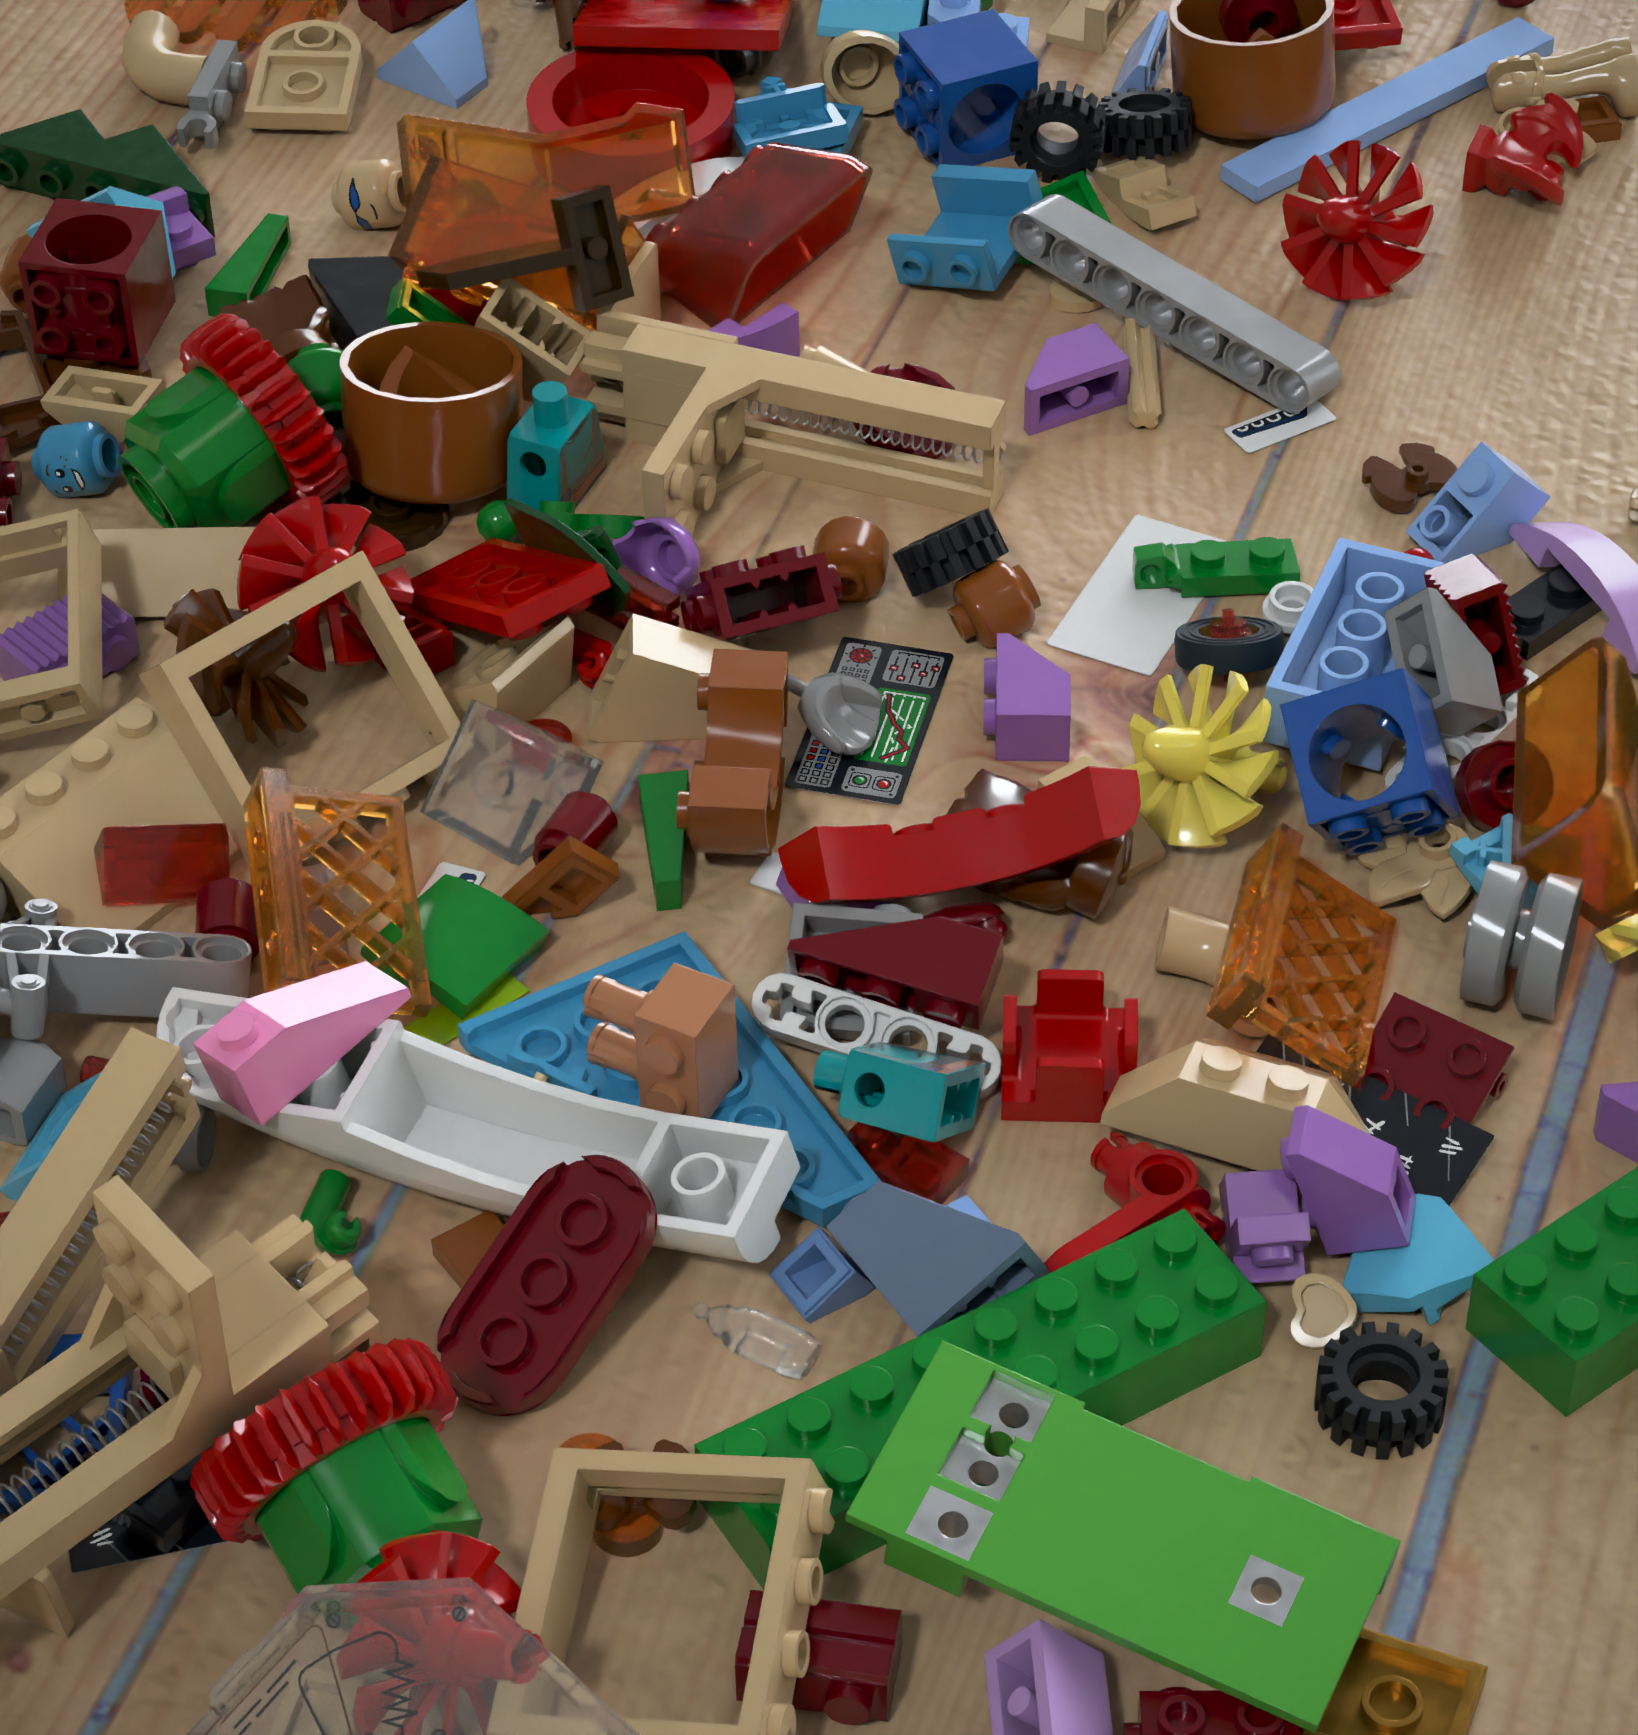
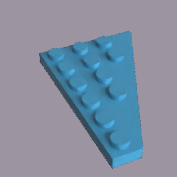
M683 931L457 1024L459 1043L465 1051L493 1065L531 1078L534 1077L537 1071L549 1077L547 1083L599 1098L640 1107L639 1086L636 1079L615 1070L591 1064L587 1060L589 1053L586 1052L589 1037L594 1028L602 1022L585 1016L583 1012L585 1008L583 1006V997L590 981L596 975L601 974L620 984L639 991L649 992L657 986L674 962L722 979V977L689 935ZM735 995L739 1078L710 1119L788 1131L800 1169L781 1207L821 1227H825L841 1213L844 1206L852 1198L865 1193L877 1181L881 1180ZM609 1023L612 1026L618 1027L623 1031L633 1034L632 1032H629L627 1029Z

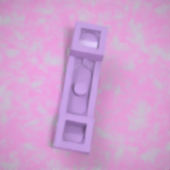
M1572 522L1512 524L1509 534L1538 567H1555L1561 563L1610 619L1601 638L1633 674H1637L1638 565L1610 539L1583 525Z

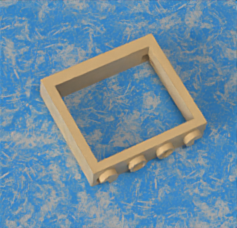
M79 508L0 526V582L67 566L68 666L0 682V741L103 718L101 543Z
M363 550L138 675L252 873L276 865L278 871L292 869L312 856L307 845L322 836H325L328 843L331 844L349 835L362 826L357 815L374 806L378 814L397 806L411 797L406 788L407 785L423 777L427 785L445 777L459 768L454 757L473 746ZM343 591L431 748L280 837L188 677Z
M554 1447L512 1629L530 1630L532 1634H537L541 1638L545 1655L543 1666L538 1675L530 1681L519 1682L512 1678L501 1677L489 1730L492 1735H796V1713L792 1705L796 1678H803L809 1665L810 1642L805 1631L810 1605L816 1606L819 1603L823 1590V1568L819 1560L823 1534L828 1535L832 1532L835 1520L829 1512L833 1490L828 1488L812 1459ZM601 1495L780 1504L738 1725L554 1713Z

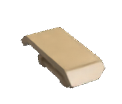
M256 527L92 529L101 543L102 594L134 618H166L173 608L172 605L191 589H194L196 592L211 588L220 591L227 608L240 610L237 603V578L240 560L238 559L244 545ZM67 566L58 568V597L60 601L67 594Z

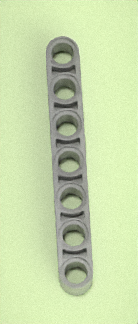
M1058 194L1048 195L1010 218L1008 237L1015 251L1021 256L1127 319L1134 318L1139 326L1148 328L1149 325L1154 335L1281 410L1289 413H1299L1338 386L1341 377L1339 363L1326 348L1068 198Z

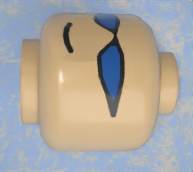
M391 159L348 163L340 171L337 182L333 185L331 192L334 209L342 215L344 221L354 230L398 226L405 219L407 212L412 209L415 196L414 186L409 174Z

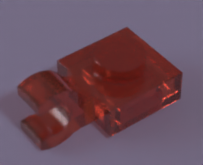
M857 1122L847 1132V1138L857 1143L854 1147L882 1182L934 1202L943 1204L968 1177L970 1159L939 1141L930 1142L908 1135L901 1139L886 1129Z

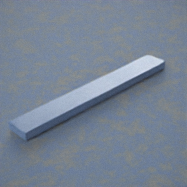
M1517 17L1327 111L1318 121L1308 127L1290 134L1277 136L1221 164L1220 180L1257 203L1300 181L1306 162L1315 154L1319 156L1326 168L1334 164L1329 154L1342 143L1350 140L1361 141L1360 150L1372 145V143L1374 144L1487 87L1486 72L1491 63L1506 59L1508 56H1524L1536 52L1540 57L1552 54L1554 37Z

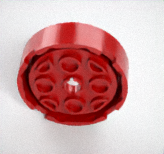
M589 46L571 52L544 68L535 77L528 90L526 107L532 167L536 175L546 186L549 187L555 183L568 190L569 193L598 184L610 185L613 201H616L642 183L675 168L714 158L736 157L737 142L733 125L736 123L733 83L720 65L692 49ZM631 135H636L637 141L631 142Z

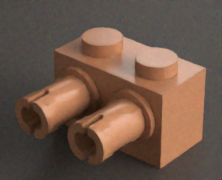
M675 962L657 986L649 992L639 991L620 984L601 974L596 975L590 981L583 997V1006H585L583 1012L585 1016L602 1022L594 1028L589 1037L586 1052L589 1053L587 1056L588 1062L636 1079L639 1086L640 1107L710 1119L739 1078L735 984ZM609 1023L627 1029L629 1032H632L633 1034L623 1031L618 1027L612 1026Z

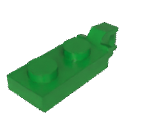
M1260 537L1255 540L1225 542L1201 540L1196 543L1175 545L1173 543L1165 545L1163 542L1136 546L1133 550L1132 570L1135 589L1176 588L1180 589L1181 597L1183 598L1270 593L1271 589L1281 582H1300V569L1292 538Z

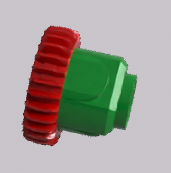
M223 313L205 322L181 343L180 360L183 363L182 370L186 375L147 402L145 408L126 421L124 439L128 450L117 458L120 470L130 488L162 528L240 527L277 499L280 500L282 505H290L307 497L320 496L322 505L347 485L349 477L347 457L341 452L342 444L334 437V428L326 421L322 414L324 410L317 406L310 395L311 391L307 390L298 379V373L295 374L286 364L284 356H279L275 352L270 341L262 339L257 328H250L246 320L238 319L236 315Z
M394 1338L386 1345L376 1343L363 1353L355 1350L345 1360L338 1363L330 1361L325 1369L311 1376L305 1374L302 1381L289 1389H279V1395L265 1404L256 1405L255 1411L248 1417L233 1422V1429L230 1432L216 1437L214 1446L202 1452L200 1461L194 1464L191 1473L190 1485L196 1494L195 1498L209 1523L216 1529L222 1540L242 1544L247 1540L256 1542L265 1537L311 1619L328 1623L326 1616L331 1610H336L341 1615V1621L338 1625L353 1621L355 1623L359 1615L342 1606L347 1592L360 1579L383 1562L379 1549L386 1543L414 1534L428 1533L431 1530L459 1533L478 1539L483 1520L467 1493L468 1487L436 1434L443 1430L445 1422L452 1419L458 1401L456 1392L437 1356L431 1352L426 1343L412 1338L405 1340Z

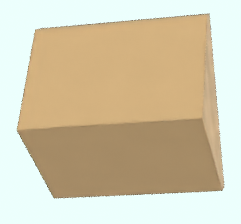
M569 616L542 623L543 628L540 632L523 640L510 641L508 638L497 636L440 685L468 737L495 753L571 686L575 626Z

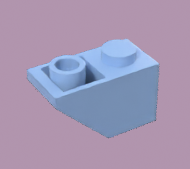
M1481 441L1405 532L1423 549L1431 553L1435 561L1448 563L1469 554L1479 555L1513 542L1514 539L1509 534L1512 524L1529 523L1551 496L1518 465Z

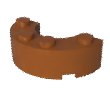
M714 649L710 673H699L697 687L698 710L707 711L704 761H694L690 791L678 792L676 810L677 829L685 830L686 837L690 838L693 852L772 856L779 829L784 783L785 758L782 757L783 727H787L788 652Z

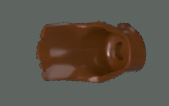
M307 275L287 281L283 289L275 286L266 293L255 296L252 301L245 299L240 300L238 305L229 304L220 307V313L236 315L238 319L246 320L250 328H257L262 339L270 341L275 352L279 356H284L286 364L298 355L301 348L310 344L325 343L331 348L339 349L338 344L331 343V323L328 318V309L323 307L321 298Z
M981 769L964 788L965 797L955 799L947 814L974 808H983L988 811L1002 805L1024 804V795L1032 790L1017 781ZM1130 828L1123 836L1097 849L1054 866L975 888L1048 911H1057L1067 906L1093 920H1097L1118 886H1122L1127 882L1128 876L1126 873L1132 861L1133 831Z

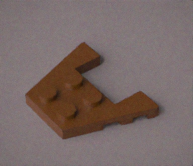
M22 310L1 311L0 352L19 347L24 348L41 396L0 405V438H7L10 452L38 440L48 427L61 425L59 421L43 409L40 400L68 365L152 378L146 356L140 366L34 353L29 320L24 318Z

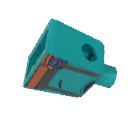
M544 381L533 388V404L511 430L507 440V499L512 498L539 511L540 501L575 502L576 508L607 468L597 408L590 401L568 396L567 388L564 384L557 381Z
M876 1042L852 1048L849 1055L823 1050L815 1065L813 1084L815 1089L841 1095L838 1112L839 1116L922 1140L937 1142L974 1129L986 1063L890 1043Z

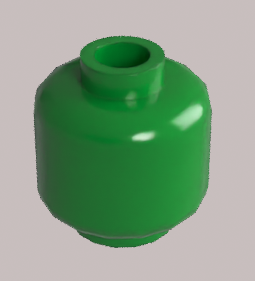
M325 343L310 344L301 348L298 355L291 359L287 365L295 374L298 373V379L307 390L311 391V397L317 406L324 410L323 416L335 431L342 428L340 357L343 351L331 348Z

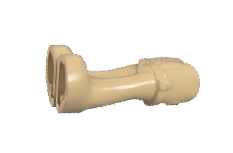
M1629 36L1609 38L1603 42L1557 56L1540 57L1536 52L1524 56H1508L1506 59L1491 63L1487 68L1486 82L1491 90L1493 106L1499 112H1505L1514 107L1536 105L1539 101L1544 100L1548 92H1552L1566 99L1589 94L1607 95L1611 99L1614 110L1620 117L1638 116V65L1636 55L1632 54Z

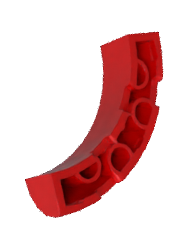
M1087 766L1052 784L1026 793L1023 798L1024 804L1002 805L988 811L983 808H974L937 816L933 819L932 823L904 827L894 834L889 824L863 826L816 825L778 848L780 862L789 885L799 897L813 903L843 904L893 901L979 887L1054 866L1097 849L1123 836L1135 824L1141 806L1139 778L1137 770Z

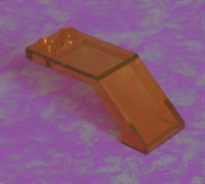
M636 102L623 116L543 134L406 113L397 123L407 220L449 224L527 219L529 237L554 240L559 239L550 199L598 184L610 185L619 226L689 211L697 205L683 109Z

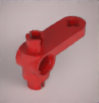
M1121 1132L1110 1133V1140L1117 1146H1113L1104 1137L1095 1146L1090 1157V1164L1095 1170L1106 1176L1104 1192L1121 1209L1060 1247L1044 1264L1050 1270L1049 1273L1182 1209H1185L1216 1245L1223 1237L1225 1223L1218 1216H1214L1209 1212L1211 1196L1208 1191L1198 1184L1197 1168L1186 1155L1170 1149H1158L1147 1141L1132 1145Z

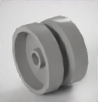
M1490 860L1481 884L1478 899L1474 902L1466 931L1460 999L1495 1006L1503 999L1512 970L1514 969L1518 970L1514 992V1002L1518 1012L1553 1020L1563 991L1576 936L1583 898L1584 880L1549 873L1541 880L1532 910H1528L1526 907L1530 878L1526 868Z

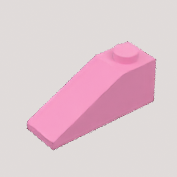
M364 961L243 1000L193 1043V1046L219 1098L262 1127L408 1001L412 995L408 987Z

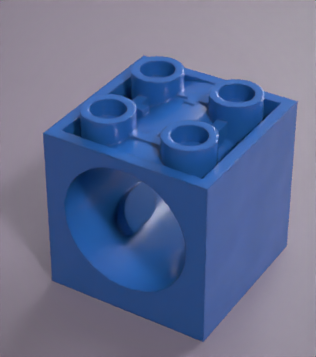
M994 9L899 32V54L894 57V70L899 81V99L894 101V113L898 125L901 129H906L913 137L920 153L924 157L928 156L936 167L940 164L974 166L1015 155L1016 151L1010 152L1009 147L1011 138L1009 135L1017 103L1020 99L1024 100L1025 92L1033 88L1037 93L1038 60Z
M1404 668L1280 704L1308 825L1339 852L1346 850V853L1349 855L1373 852L1384 846L1383 839L1407 833L1408 837L1413 838L1432 835L1445 828V821L1461 817L1432 699ZM1390 734L1406 744V755L1402 770L1393 784L1384 792L1370 799L1360 801L1343 793L1341 794V772L1347 758L1357 746L1370 738Z

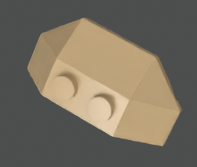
M1207 1037L1121 1075L1102 1112L1100 1120L1102 1125L1257 1171L1283 1169L1280 1154L1281 1141L1284 1137H1289L1294 1108L1298 1106L1309 1105L1370 1134L1336 1075Z

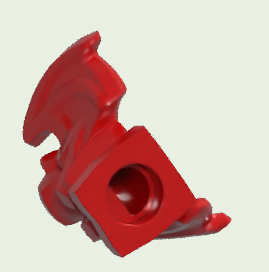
M1548 92L1544 97L1545 104L1525 107L1512 113L1510 118L1512 131L1496 135L1492 127L1480 124L1467 151L1462 191L1474 193L1483 185H1486L1491 191L1503 197L1513 187L1518 191H1527L1533 194L1540 201L1549 200L1561 206L1564 201L1565 192L1562 189L1564 169L1558 163L1548 160L1547 157L1551 154L1558 155L1571 168L1577 169L1579 167L1584 144L1582 127L1575 111L1563 98Z

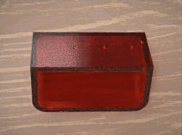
M770 142L764 147L758 144L748 153L742 165L733 172L728 169L723 171L714 181L708 192L701 197L694 195L689 198L674 219L668 223L664 221L659 222L649 232L645 241L657 243L660 288L710 327L716 326L727 318L739 324L850 232L873 169L853 154L780 142Z

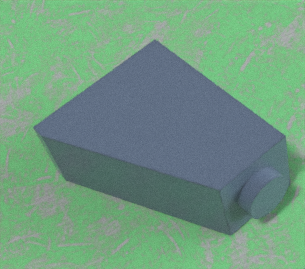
M877 1181L865 1193L852 1198L844 1206L841 1213L825 1226L917 1337L1050 1272L1019 1233L881 1181Z

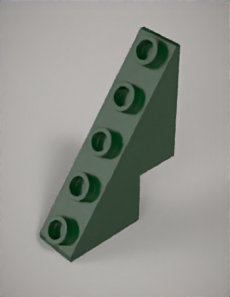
M78 109L0 134L1 186L52 199L61 198L78 201L110 186L144 197L178 186L187 193L189 211L215 237L209 192L154 124L104 139L84 112Z

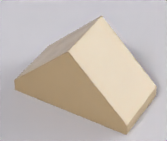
M68 365L40 402L43 409L61 424L85 421L97 422L108 433L114 435L120 446L125 440L126 421L145 408L147 402L163 392L166 386L163 379Z

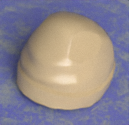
M867 29L849 31L835 37L824 50L820 65L821 79L823 84H825L827 93L837 103L863 106V114L876 115L893 109L894 101L899 99V81L894 70V57L899 54V43L886 35Z

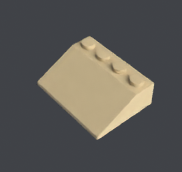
M135 697L0 796V879L8 902L6 912L17 919L24 916V905L26 902L32 899L43 898L54 901L57 904V926L147 931L242 857L241 852L159 710L139 697ZM264 808L270 821L277 830V820Z

